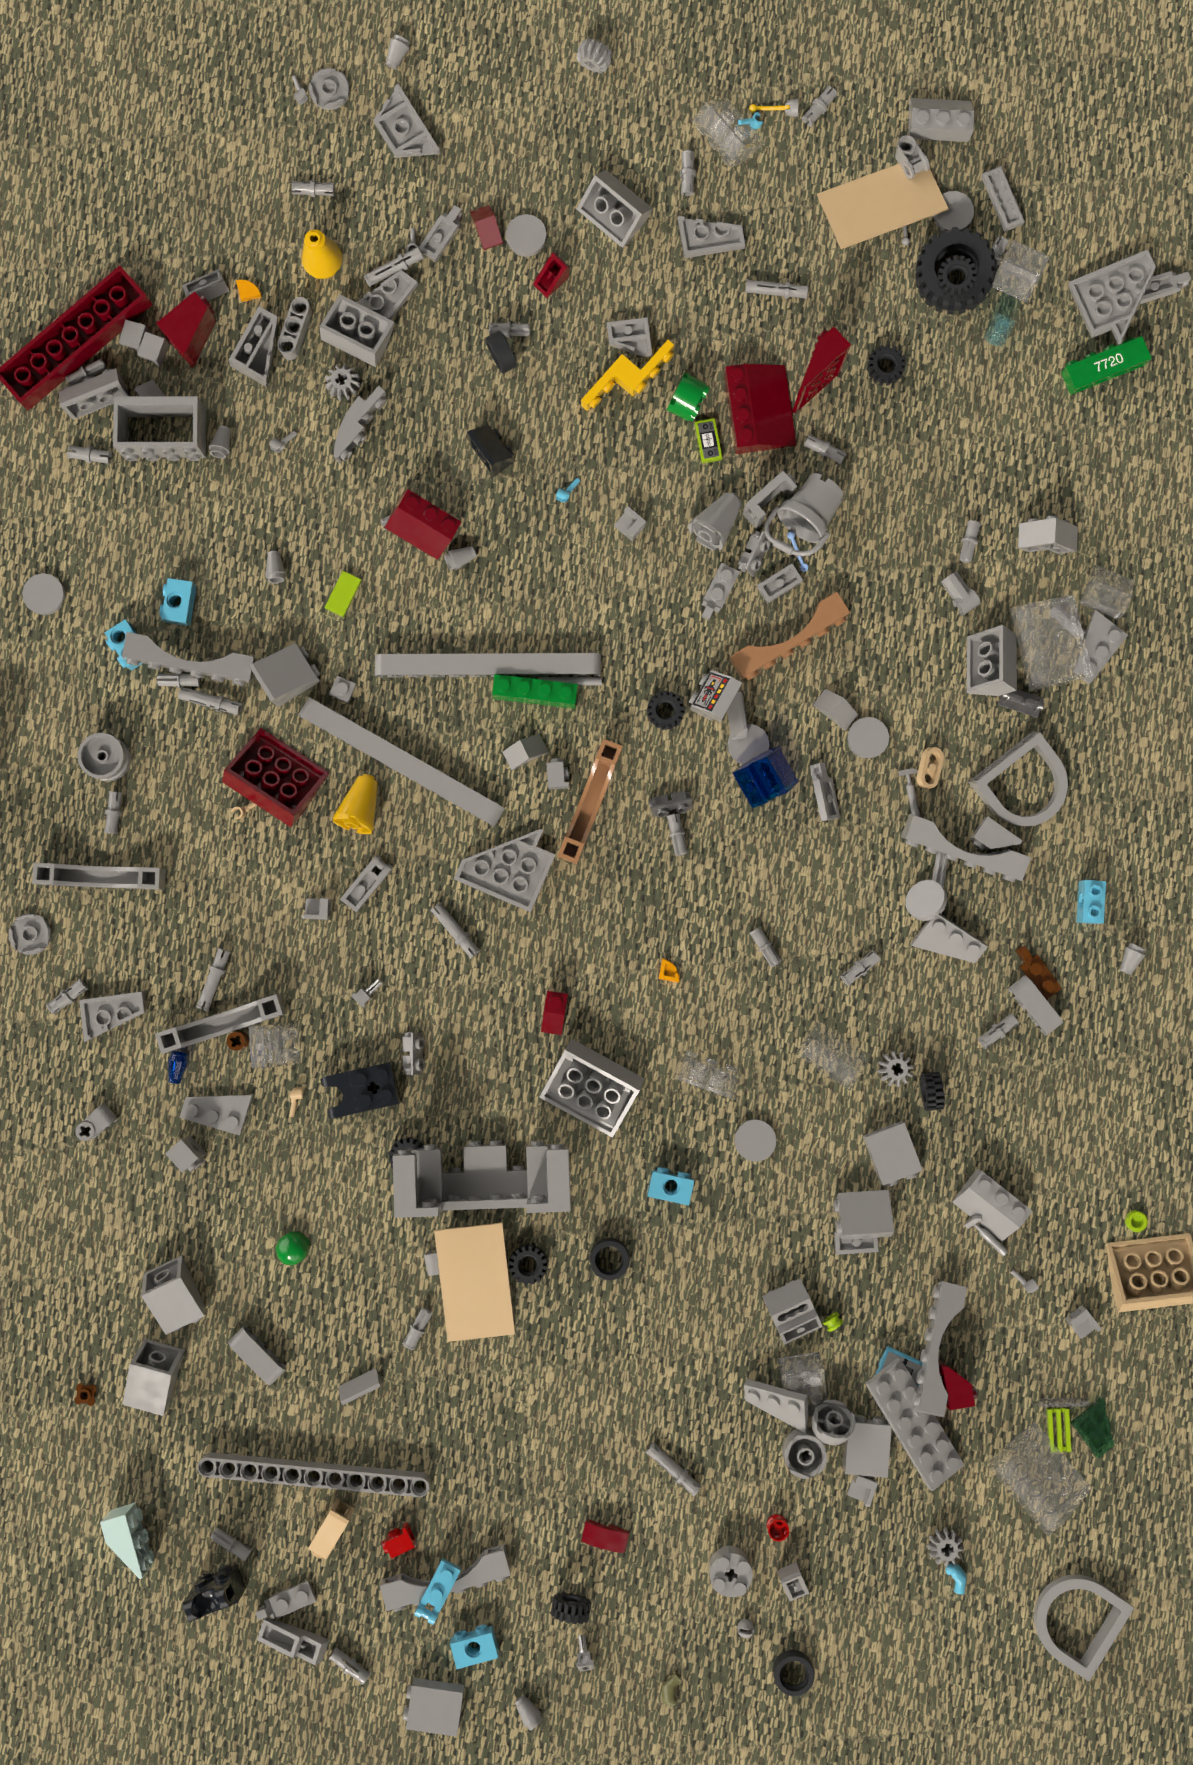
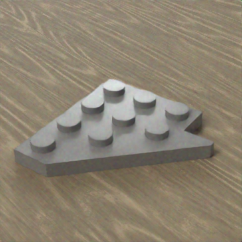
M1148 249L1068 282V288L1091 338L1112 330L1117 344L1122 343L1155 272L1156 266Z
M539 829L463 859L454 880L531 912L556 855L537 847L543 830Z

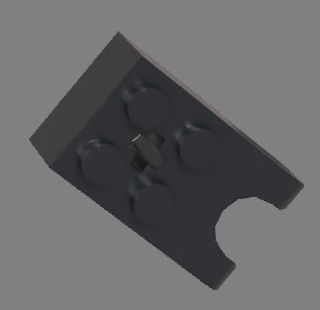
M393 1061L329 1075L320 1079L323 1087H337L343 1094L340 1105L332 1107L327 1111L328 1118L330 1119L401 1103ZM374 1081L376 1085H380V1089H377L378 1093L371 1090L370 1086L373 1085L372 1082Z
M226 1564L218 1569L219 1572L214 1574L206 1572L198 1577V1580L193 1584L192 1589L183 1601V1609L189 1623L210 1613L231 1607L239 1602L246 1590V1586L238 1564L234 1566Z

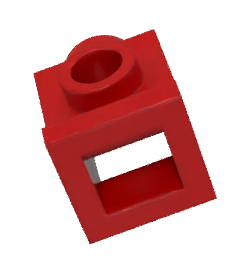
M408 1522L404 1523L402 1530L399 1528L391 1530L387 1534L386 1539L381 1541L384 1552L386 1554L389 1553L391 1559L415 1548L417 1542Z

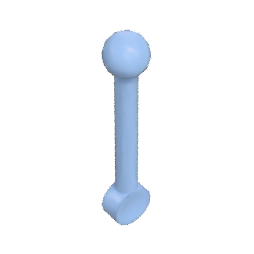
M793 531L788 532L787 537L791 539L795 550L799 551L795 541V533ZM797 556L801 565L800 570L806 572L808 565L804 564L802 556Z

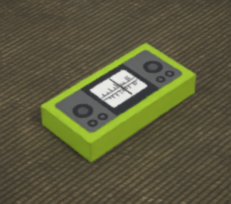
M715 418L694 422L701 463L722 460Z

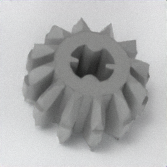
M587 38L583 40L578 48L577 60L587 70L602 74L610 66L612 51L608 49L607 45L602 44V41L599 42L596 39Z
M336 364L335 371L332 369L328 371L331 376H325V380L328 382L325 385L326 389L331 390L330 395L332 397L337 395L340 401L343 395L349 400V394L356 395L355 389L360 388V383L357 382L360 377L358 374H355L356 371L353 367L348 369L347 364H344L342 369H340L339 365ZM342 379H344L345 384L341 385L340 381Z
M891 1051V1058L884 1054L883 1057L886 1063L883 1061L878 1062L879 1065L884 1066V1069L877 1070L878 1073H885L881 1080L885 1081L888 1079L887 1085L892 1086L895 1081V1085L900 1087L901 1080L907 1084L908 1080L905 1076L913 1077V1074L908 1072V1069H913L914 1065H907L911 1058L906 1057L903 1059V1052H900L897 1056L895 1051ZM896 1063H898L900 1072H895L896 1075H894V1070L891 1067L893 1065L896 1066Z
M946 1527L943 1528L942 1533L935 1529L937 1536L929 1535L931 1543L927 1544V1548L931 1550L929 1552L930 1557L935 1558L937 1564L943 1561L946 1567H948L949 1561L956 1565L955 1558H962V1554L959 1551L964 1550V1546L961 1544V1536H956V1531L953 1529L948 1532Z

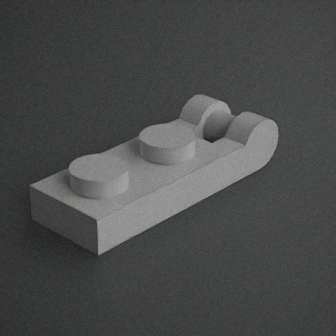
M378 854L340 898L341 901L356 913L394 868L389 863L383 862V858ZM375 867L381 870L379 875L373 872Z

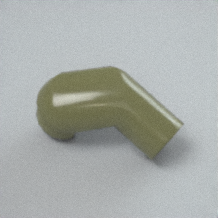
M676 1672L662 1685V1701L666 1706L670 1707L675 1706L677 1703L674 1688L682 1681V1678Z

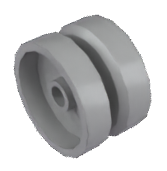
M94 733L86 737L80 744L78 763L81 769L91 777L105 782L115 781L123 777L129 770L131 753L127 745L120 739L106 733Z

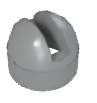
M749 1619L739 1621L737 1625L738 1634L745 1639L750 1638L754 1633L752 1621ZM741 1629L751 1630V1632L741 1631Z

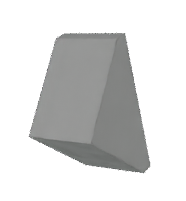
M827 689L823 691L813 704L815 708L844 731L858 715L845 698Z
M539 733L517 741L504 750L503 754L511 770H514L549 751Z
M797 1562L777 1570L789 1601L809 1594Z

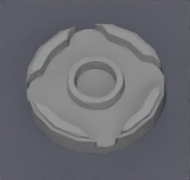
M325 68L312 76L313 79L309 83V94L314 104L318 107L333 110L343 106L348 100L350 93L349 82L342 72L336 71L333 68Z
M958 191L946 192L942 196L949 209L934 215V222L941 230L946 229L947 232H951L952 227H958V231H963L964 228L970 225L974 216L972 201L964 193Z
M519 215L512 219L507 226V244L517 255L524 257L533 256L539 253L545 246L547 238L545 226L534 215Z
M45 573L36 574L29 578L22 592L23 601L26 606L40 615H50L58 611L66 596L64 586L60 580Z
M860 718L848 730V746L860 758L877 757L888 746V729L883 722L876 718Z
M747 724V738L733 740L731 734L727 743L728 752L739 764L747 765L762 755L766 756L768 753V736L757 725ZM763 758L759 759L758 761L752 764H757L759 761L763 760Z
M932 880L918 882L908 891L906 896L908 912L915 919L921 921H929L936 918L935 916L939 913L941 914L947 904L946 891L939 883Z
M23 914L17 917L9 929V940L12 947L25 955H36L44 951L52 938V930L48 921L37 914Z
M758 1119L747 1120L742 1123L735 1132L734 1138L735 1147L739 1154L745 1159L755 1162L768 1158L773 1153L777 1141L772 1127L763 1120Z

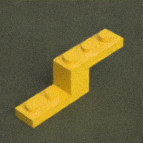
M667 340L641 370L621 354L581 399V406L586 411L591 407L594 409L600 403L602 394L604 392L609 393L615 385L614 381L631 396H634L636 393H642L647 386L646 382L650 377L654 379L661 370L659 367L664 362L667 364L674 356V344Z

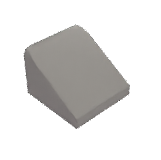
M153 380L134 388L139 396H165Z

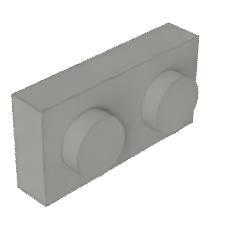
M790 564L758 584L757 589L766 603L769 604L801 584L803 579L794 565Z
M834 1232L836 1255L879 1252L878 1238L841 1240L840 1234Z

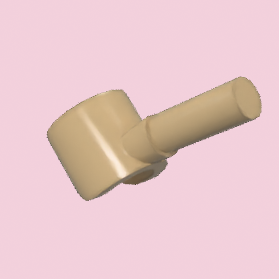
M252 802L244 807H234L231 812L239 809L241 814L235 819H242L246 816V812L257 805Z
M302 1087L294 1088L290 1093V1117L295 1116L297 1099H303L304 1097Z

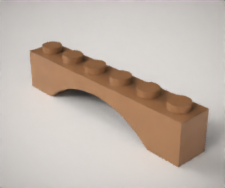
M835 592L819 602L809 624L793 638L772 646L757 647L748 645L731 655L729 660L741 680L747 678L749 681L759 675L758 671L765 667L767 670L777 664L775 660L783 657V659H786L794 653L793 649L798 646L804 648L812 642L811 638L816 635L820 638L830 631L829 627L834 624L838 627L847 621L846 617H848L850 612L838 592Z
M606 739L602 740L583 794L557 855L558 858L578 865L623 746Z

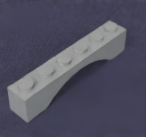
M126 632L122 653L123 660H127L126 663L139 666V663L148 664V668L160 670L161 667L169 668V672L177 674L185 671L190 672V676L203 678V675L211 676V680L224 682V679L232 680V684L245 686V683H250L252 670L249 665L253 664L254 660L253 656L231 653L213 661H187L163 651L148 636Z
M909 814L901 838L907 839L905 843L918 847V844L926 846L925 851L936 855L938 851L945 853L944 858L955 862L957 858L965 860L964 865L975 869L977 865L984 867L983 872L994 876L996 872L1004 874L1002 879L1013 883L1015 879L1023 880L1031 859L1029 856L1009 849L986 854L963 851L946 840L934 822Z
M33 863L32 884L165 890L166 869Z
M275 994L204 1019L155 1033L161 1054L285 1015L287 1012L281 994Z
M944 1281L934 1285L932 1291L934 1304L930 1307L928 1319H931L930 1326L926 1328L924 1340L927 1342L920 1356V1361L923 1364L916 1378V1383L919 1386L912 1400V1404L915 1405L914 1411L938 1417H944L948 1394L939 1373V1346L948 1324L956 1314L964 1309L967 1287Z
M505 1544L485 1549L469 1568L458 1575L450 1593L455 1592V1594L466 1591L469 1587L475 1586L480 1588L487 1585L490 1581L496 1580V1582L506 1580L508 1576H511L512 1568ZM403 1573L382 1579L380 1589L386 1611L392 1609L394 1612L400 1611L410 1604L417 1606L431 1580L412 1578Z

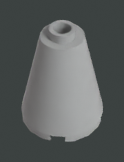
M732 492L724 493L691 520L688 529L691 534L693 532L696 534L695 540L710 550L715 551L716 548L722 550L741 507L739 496Z

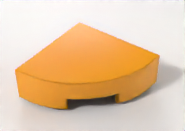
M236 280L242 302L262 297L258 288L253 283L247 280Z
M662 958L658 979L679 983V973L675 965L669 960Z

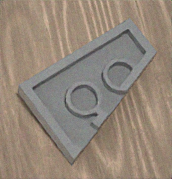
M144 991L79 1000L84 1042L146 1013Z
M750 1379L746 1380L744 1384L745 1401L804 1433L807 1432L809 1428L807 1395Z

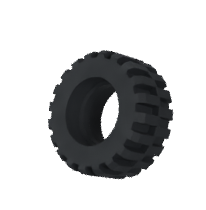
M952 227L951 232H947L944 229L940 231L938 237L933 235L929 239V243L924 244L916 265V287L919 288L921 298L925 297L926 304L929 307L932 305L936 306L935 311L941 313L943 309L948 310L947 314L953 315L954 311H959V314H963L968 308L970 310L975 309L977 304L982 303L986 299L987 294L990 293L996 275L997 260L994 259V249L989 248L990 242L987 239L982 240V234L977 231L975 234H972L969 228H964V231H958V227ZM962 255L967 259L969 258L971 263H974L975 270H977L976 282L968 295L965 294L962 298L957 296V299H954L952 295L947 297V293L944 292L943 294L941 287H938L936 267L946 257Z

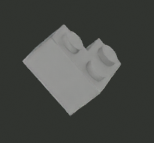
M1047 516L1044 520L1028 519V522L1019 523L1018 548L1027 552L1049 550L1057 554L1076 552L1078 527L1070 524V521L1059 519L1058 516Z

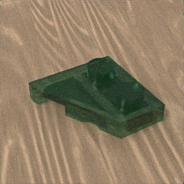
M1101 1397L1070 1422L1097 1459L1115 1446L1113 1435L1110 1433V1420L1106 1414V1401Z

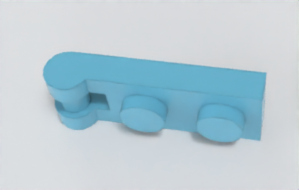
M442 1558L415 1610V1616L419 1618L420 1616L424 1617L432 1625L435 1623L461 1571V1567ZM427 1603L434 1606L432 1611L425 1608Z

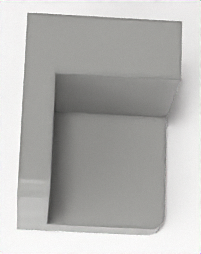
M125 320L119 343L123 346L134 348L138 352L145 332L150 333L146 325Z
M145 332L137 354L139 357L153 361L157 367L161 368L169 344L165 338Z
M627 506L624 509V514L614 526L633 542L646 527V521Z
M307 898L305 914L302 915V919L330 920L331 899Z
M1080 1306L1065 1318L1081 1339L1094 1329L1098 1332L1102 1330L1083 1306Z
M853 1475L847 1494L850 1497L863 1501L865 1506L870 1507L878 1482L872 1476Z

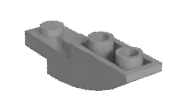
M380 386L373 391L366 401L358 396L347 411L337 433L334 446V458L339 464L342 460L346 461L352 454L351 450L356 445L359 446L366 438V431L362 425H367L372 420V414L375 410H380L385 405L387 395Z

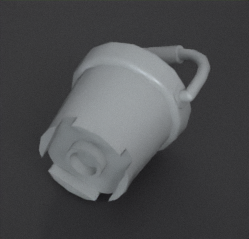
M811 474L790 500L783 502L780 507L776 506L765 522L764 533L774 547L789 555L809 556L816 553L830 537V533L827 532V526L844 498H841L844 493L831 479L828 478L826 482L820 480L821 474ZM777 514L782 524L789 531H793L795 535L805 541L818 544L807 551L795 550L794 547L772 537L770 533L771 521Z

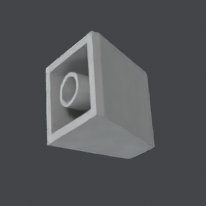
M296 643L249 665L270 701L277 707L282 706L320 682L318 678L320 675L319 670L315 664H309L307 660L310 657L303 646L299 648Z
M179 1256L144 1273L141 1297L165 1335L177 1332L183 1326L196 1323L204 1317V1302L183 1256Z
M144 1339L129 1365L123 1405L164 1416L172 1399L185 1349Z

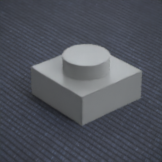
M337 676L329 695L349 704L357 684Z

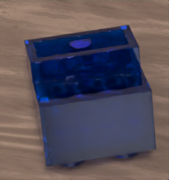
M779 746L761 753L732 772L752 808L768 803L771 799L788 793L799 782Z

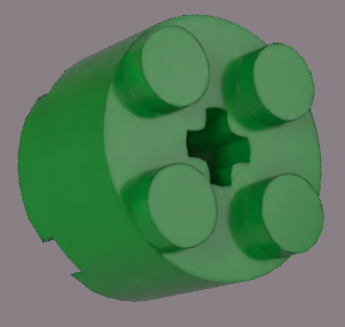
M684 372L682 380L677 386L666 411L686 421L690 420L693 422L701 408L698 402L702 403L710 387L704 381Z

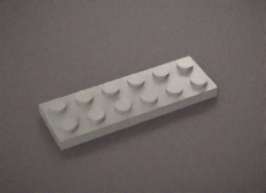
M896 1358L865 1383L929 1490L934 1491L964 1466L937 1418L934 1415L914 1411L915 1405L912 1404L914 1393L918 1391V1387L901 1359Z

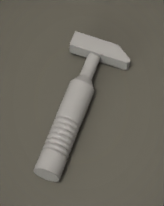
M914 768L898 771L899 776L906 775V789L911 814L920 816L915 786L911 782L910 774L918 773V770Z
M975 1215L966 1221L964 1226L967 1229L974 1226L979 1231V1234L1002 1256L1008 1253V1249L988 1230L981 1228L977 1224L982 1219L981 1215Z

